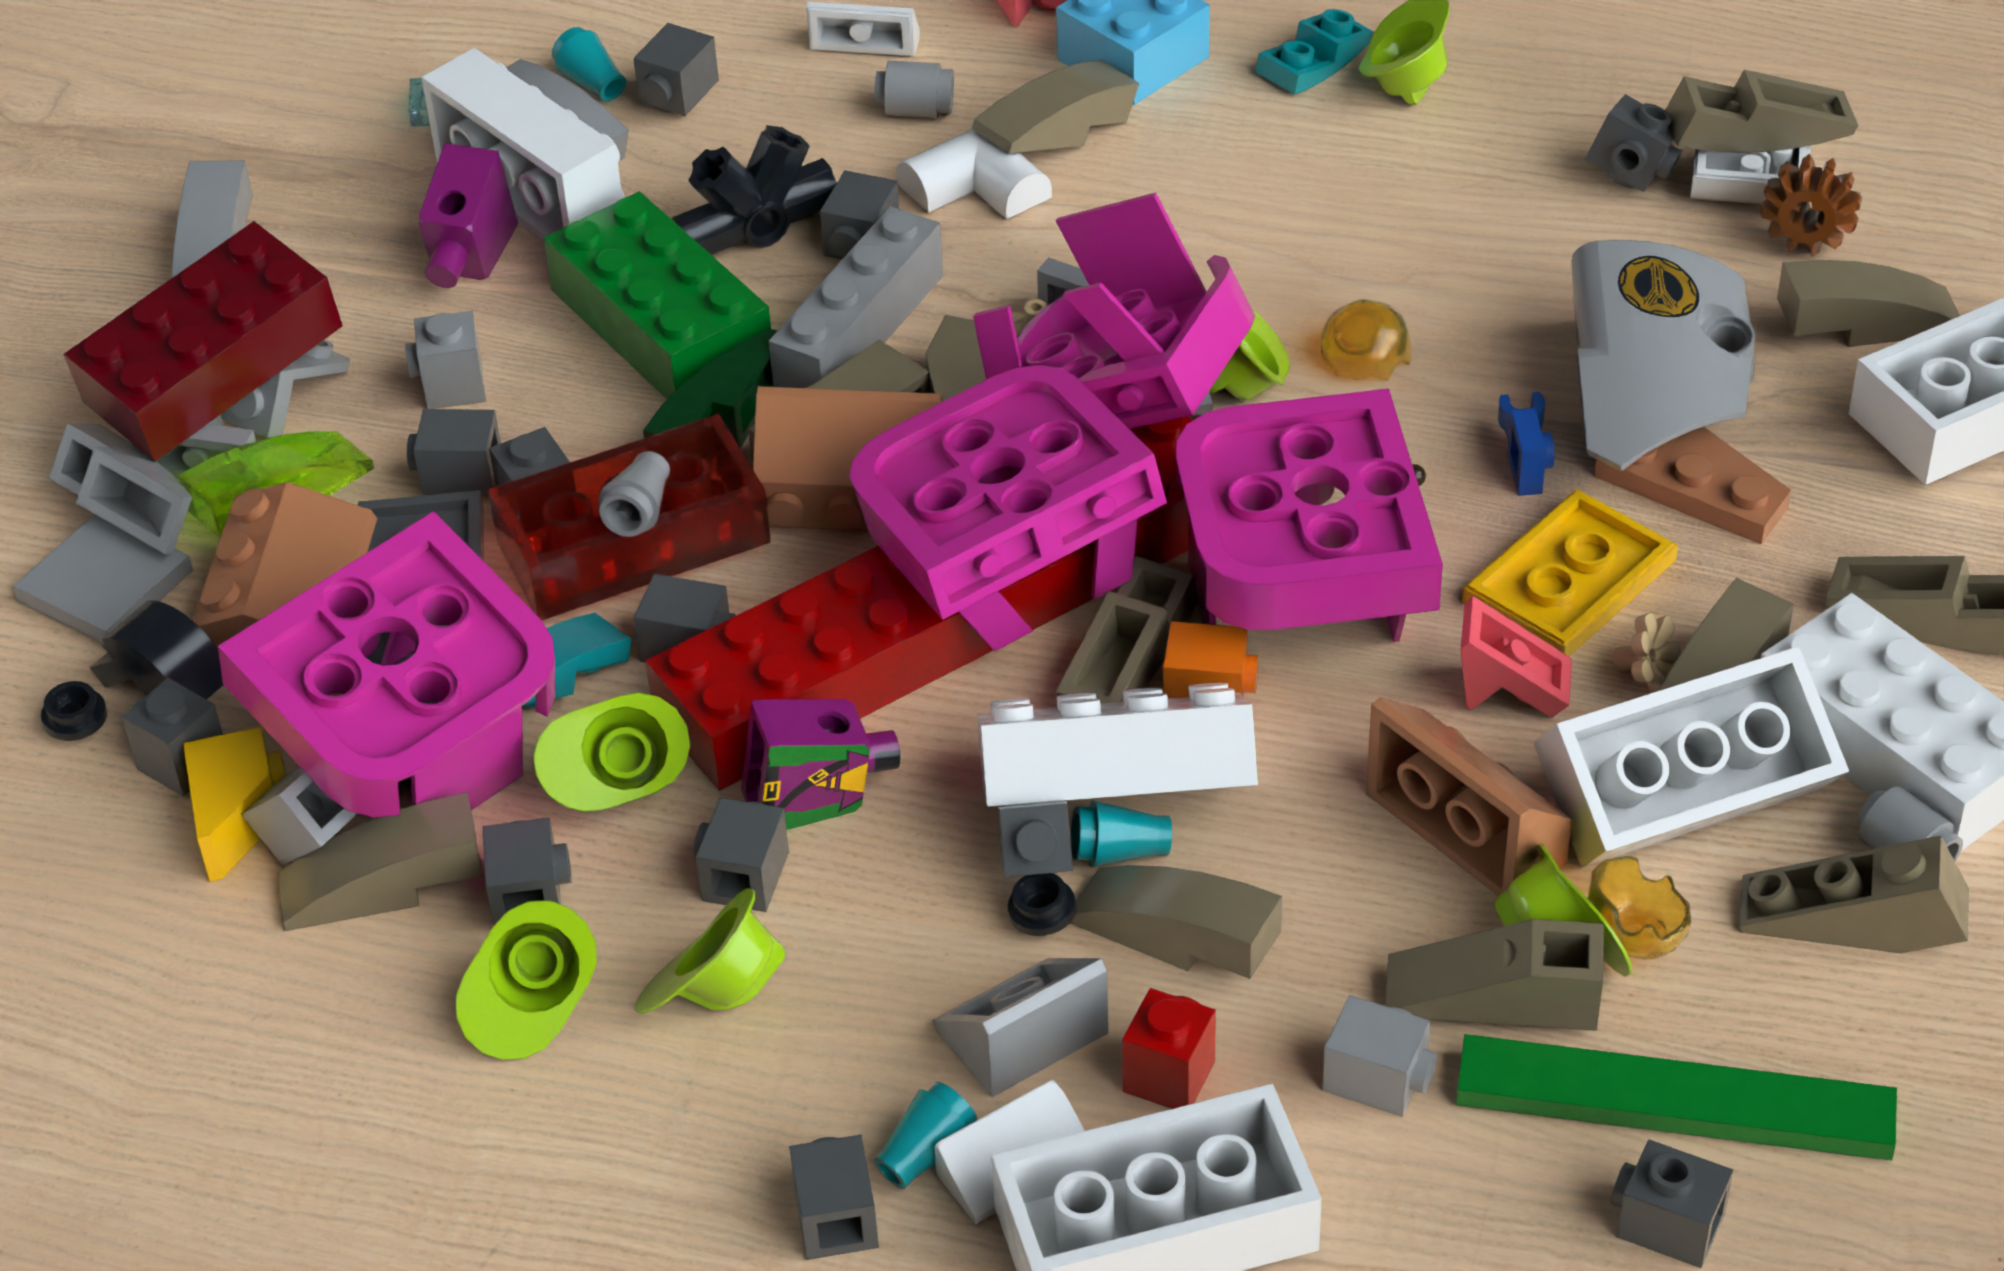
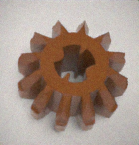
M1810 154L1803 157L1800 169L1786 161L1780 166L1779 178L1771 177L1765 185L1763 193L1767 199L1763 201L1760 209L1761 218L1771 220L1768 229L1770 238L1783 235L1788 236L1786 244L1788 252L1797 248L1799 243H1804L1813 257L1816 253H1819L1822 242L1836 250L1842 244L1843 233L1851 234L1857 226L1859 218L1855 212L1860 209L1862 203L1861 193L1851 190L1854 183L1852 172L1837 176L1834 174L1836 168L1834 158L1825 162L1823 168L1815 166V162Z

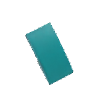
M1338 9L1326 10L1322 14L1299 21L1295 41H1287L1283 45L1260 52L1255 72L1293 95L1298 94L1323 82L1351 62L1370 44L1374 31L1354 21V17L1346 11Z
M596 613L575 617L547 628L553 637L555 698L574 694L576 672L593 673L599 671L602 666L629 661L632 638ZM536 695L522 706L535 707Z

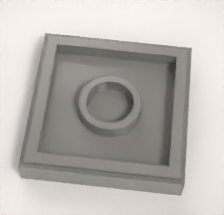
M94 514L13 585L18 602L104 643L101 639L142 604L150 600L160 601L189 575L193 569L189 555L175 548L173 554H164Z

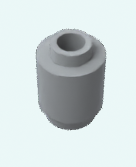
M888 61L886 71L876 72L875 104H884L886 116L938 118V113H952L954 97L953 69H941L940 63Z
M1895 786L1886 792L1882 789L1874 792L1864 802L1858 813L1857 820L1861 824L1859 839L1872 849L1941 835L1955 862L1961 853L1963 840L1954 833L1953 823L1902 786Z

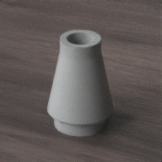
M652 451L642 452L636 456L632 464L603 487L599 494V513L605 526L612 532L621 536L632 537L648 531L656 524L665 481L670 474L669 464L664 457Z

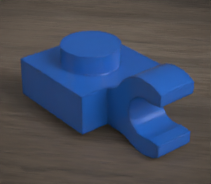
M1532 392L1531 407L1526 409L1514 408L1510 404L1508 394L1501 395L1499 398L1498 423L1507 435V457L1518 496L1542 494L1545 469L1554 467L1555 453L1551 432L1541 431L1544 423L1545 399L1540 392Z

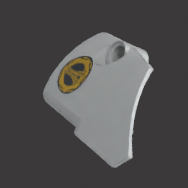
M1604 240L1586 243L1579 247L1573 253L1571 268L1577 345L1579 344L1580 347L1577 348V360L1587 455L1622 471L1646 453L1690 431L1717 422L1745 419L1749 385L1754 378L1755 332L1750 321L1744 278L1719 261L1673 245L1650 241Z

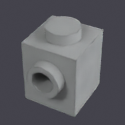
M473 311L440 313L434 316L414 318L416 342L405 344L410 379L421 378L427 409L486 402L483 366Z
M300 767L281 778L241 815L282 866L322 847L358 813L347 811L329 798Z
M1349 995L1324 1047L1322 1091L1403 1117L1414 1092L1417 1091L1425 1094L1435 1071L1437 1053L1428 1050L1430 1020L1412 1015L1410 1012L1398 1007H1386Z

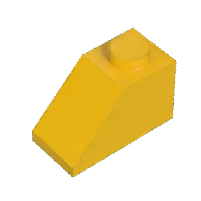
M262 727L183 743L196 835L209 882L223 879L261 839L241 814L281 778L287 775L281 750L268 752Z

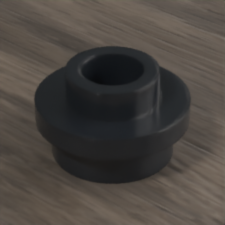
M80 681L65 682L51 689L44 699V706L41 711V721L45 731L51 737L64 741L79 740L92 735L102 727L107 718V707L103 697L94 691L89 684Z
M1054 873L1025 875L1015 884L1008 900L1010 921L1016 929L1028 935L1045 936L1056 933L1065 928L1075 916L1076 901L1074 893Z

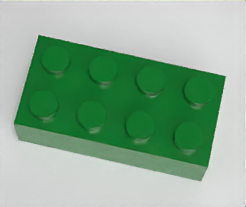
M640 191L543 237L551 290L666 399L709 362L738 344L771 329L769 306Z

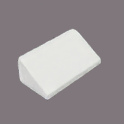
M807 2L806 13L810 50L915 56L920 38V28L913 8Z
M1051 1080L940 1140L934 1148L936 1175L976 1225L996 1213L991 1155L1085 1130L1062 1089L1054 1080Z

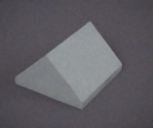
M1047 958L932 1021L940 1036L989 1095L994 1097L1108 1034L1107 970L1101 958Z

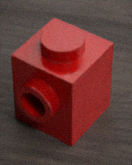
M1149 988L1122 1039L1123 1092L1171 1109L1194 1104L1215 1063L1216 1009L1201 1005L1196 1000L1186 996H1174Z

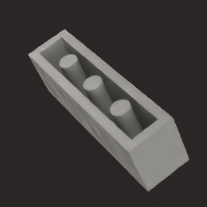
M890 206L769 340L773 387L807 388L876 341L881 340L885 343L943 277L940 223Z

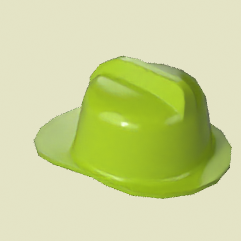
M1409 0L1391 11L1380 22L1374 32L1366 55L1358 68L1363 76L1375 77L1389 95L1402 96L1409 105L1419 104L1430 85L1442 76L1448 66V57L1442 34L1450 13L1449 2L1447 0Z
M1253 308L1252 310L1255 314L1253 324L1209 390L1210 394L1225 388L1236 398L1246 401L1275 384L1281 386L1285 383L1290 369V359L1287 351L1275 331Z
M640 692L621 695L568 712L550 722L537 740L533 755L535 775L545 793L565 808L584 813L607 810L654 794L673 783L686 766L690 740L687 725L675 707L662 698Z
M1542 843L1538 844L1537 848L1541 860L1517 877L1495 901L1496 912L1504 926L1531 919L1604 924L1603 960L1613 970L1625 977L1632 974L1630 959L1613 929L1587 897L1560 871L1548 849Z
M747 888L738 893L720 911L704 933L656 974L638 997L635 1004L636 1012L645 1014L653 1011L676 995L682 996L710 1010H729L746 1004L761 991L783 962L786 952L781 943L771 935L770 931L751 912L755 901V891L753 889Z
M551 900L527 901L508 910L491 929L466 970L456 995V1013L459 1025L465 1038L481 1053L501 1060L525 1059L545 1049L563 1028L589 985L597 964L596 940L587 922L572 908Z

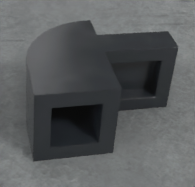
M154 600L146 601L101 639L104 642L102 646L107 653L90 667L104 687L133 680L145 696L167 678L205 699L211 697L223 686L219 651L209 636L178 609Z

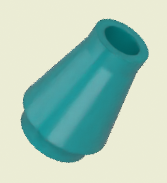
M573 27L562 33L555 41L552 48V57L555 60L558 72L592 91L605 102L612 101L622 94L626 87V78L618 71L595 32L584 30L581 27Z
M1095 800L1091 801L1090 807L1076 806L1074 809L1071 826V847L1074 860H1088L1090 867H1096L1154 855L1168 856L1170 854L1172 845V823L1170 816L1148 814Z
M935 1082L928 1091L919 1089L886 1145L873 1159L874 1165L889 1182L900 1189H906L916 1177L936 1164L934 1148L940 1140L978 1120L974 1110L961 1095L944 1083Z

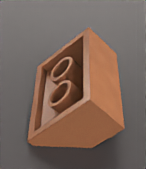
M758 386L753 461V490L757 525L760 527L868 531L849 476L853 459L866 443L884 431L941 403L942 394Z
M289 482L262 489L253 488L235 496L192 621L209 636L218 648L223 642L366 554L378 518L370 509Z
M1382 697L1371 704L1366 795L1498 896L1506 891L1517 877L1541 860L1537 845L1540 843L1548 849L1559 869L1567 864L1572 819L1564 813L1558 804L1550 799H1544L1517 779L1507 766L1494 762L1470 744L1457 729L1446 726L1426 710Z

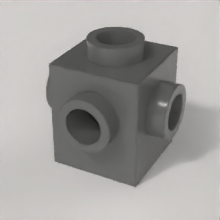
M1625 94L1608 113L1585 160L1607 171L1608 176L1617 184L1629 188L1635 187L1644 192L1656 176L1667 179L1683 150L1674 146L1675 140L1669 126L1672 117L1667 111L1654 104H1642Z

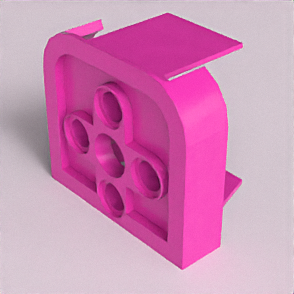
M1156 192L1056 219V223L1089 286L1065 291L1064 296L1042 309L1027 324L1018 338L1016 337L1010 305L978 312L973 316L986 380L1018 367L1044 365L1062 368L1077 377L1129 429L1194 415L1250 330L1255 318V314L1225 257L1213 255L1206 261L1215 278L1212 285L1206 291Z
M1044 365L1018 367L995 375L884 431L866 443L855 456L849 475L871 538L942 620L960 612L994 651L1033 632L999 593V590L1095 541L1091 597L1096 599L1104 595L1108 591L1132 580L1137 519L1167 503L1154 453L1077 377L1062 368Z
M1389 388L1226 407L1204 413L1185 426L1176 440V486L1182 487L1188 510V566L1190 573L1194 574L1197 604L1202 624L1216 625V617H1218L1225 623L1246 630H1279L1386 617L1393 642H1399L1406 614L1440 610L1443 563ZM1334 487L1345 495L1344 498L1336 503L1322 505L1331 498L1334 493Z
M434 511L218 646L223 685L329 798L347 811L370 817L400 815L398 782L411 777L413 805L468 792L472 811L523 776L522 705L536 695V712L548 717L555 698L553 637L544 623ZM390 632L381 665L371 662L366 657L377 649L381 640L380 633ZM415 650V653L408 660L393 665ZM337 693H341V694H342V695H340V696H329V695H331V694H337ZM430 701L438 702L436 704H425V702Z

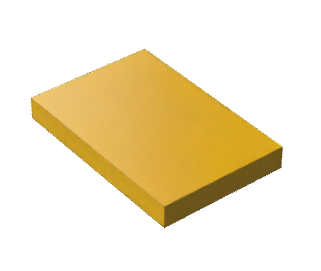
M1576 489L1463 587L1462 603L1464 604L1474 596L1570 657L1676 561L1678 544Z

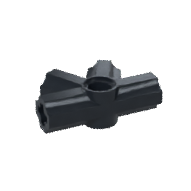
M766 125L765 130L759 136L746 168L724 147L717 150L705 149L692 162L693 170L688 181L709 203L674 216L672 220L711 255L745 241L753 247H768L778 242L786 234L790 223L820 212L837 182L832 168L823 158L802 166L810 146L801 136L793 134L783 127Z

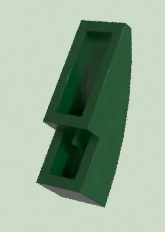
M768 329L738 344L709 362L685 381L661 405L643 429L646 451L660 454L669 464L670 474L667 479L693 485L717 446L736 451L741 449L749 435L748 429L755 424L758 386L773 387L769 340L778 330Z

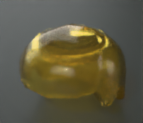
M1362 298L1338 308L1326 320L1321 331V355L1323 361L1337 376L1354 380L1372 376L1385 381L1390 378L1393 370L1401 361L1406 365H1410L1412 361L1411 339L1403 316L1391 305Z
M1633 856L1605 859L1592 871L1587 899L1602 914L1625 948L1628 957L1648 960L1666 956L1676 950L1688 936L1691 926L1690 903L1675 889L1671 876L1666 875L1659 880L1646 878L1640 870L1639 860Z

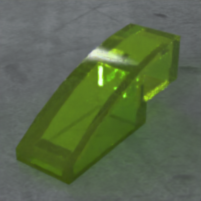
M308 431L278 435L239 446L179 474L178 478L179 482L183 484L192 496L188 512L220 538L234 497L253 488L262 489L289 482L330 496L375 468L373 460L338 431Z

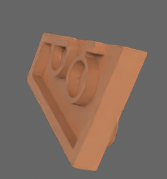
M1705 427L1695 429L1664 443L1646 453L1622 471L1596 459L1594 477L1759 544L1763 543L1789 507L1791 489Z

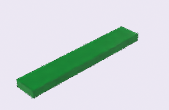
M1464 1034L1456 1105L1884 1160L1893 1159L1896 1147L1897 1087Z

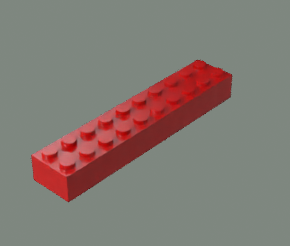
M1188 416L1130 429L1154 453L1167 501L1166 504L1137 519L1134 559L1138 556L1163 564L1188 551V510L1182 487L1176 486V440L1185 426L1192 421ZM1095 541L999 590V593L1032 630L1093 600L1091 590ZM876 546L645 660L650 695L662 698L677 709L688 729L690 740L688 755L714 786L721 791L742 780L751 701L767 699H846L854 703L861 719L993 651V649L960 612L942 620L883 550Z

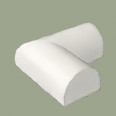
M972 129L900 162L897 166L898 186L928 213L974 191L1005 219L1011 218L1052 198L1050 179L1020 153H1008Z
M1811 145L1787 150L1751 153L1711 152L1695 149L1690 199L1762 205L1763 201L1767 199L1763 191L1768 179H1771V177L1779 178L1780 166L1786 161L1800 169L1803 157L1810 154Z

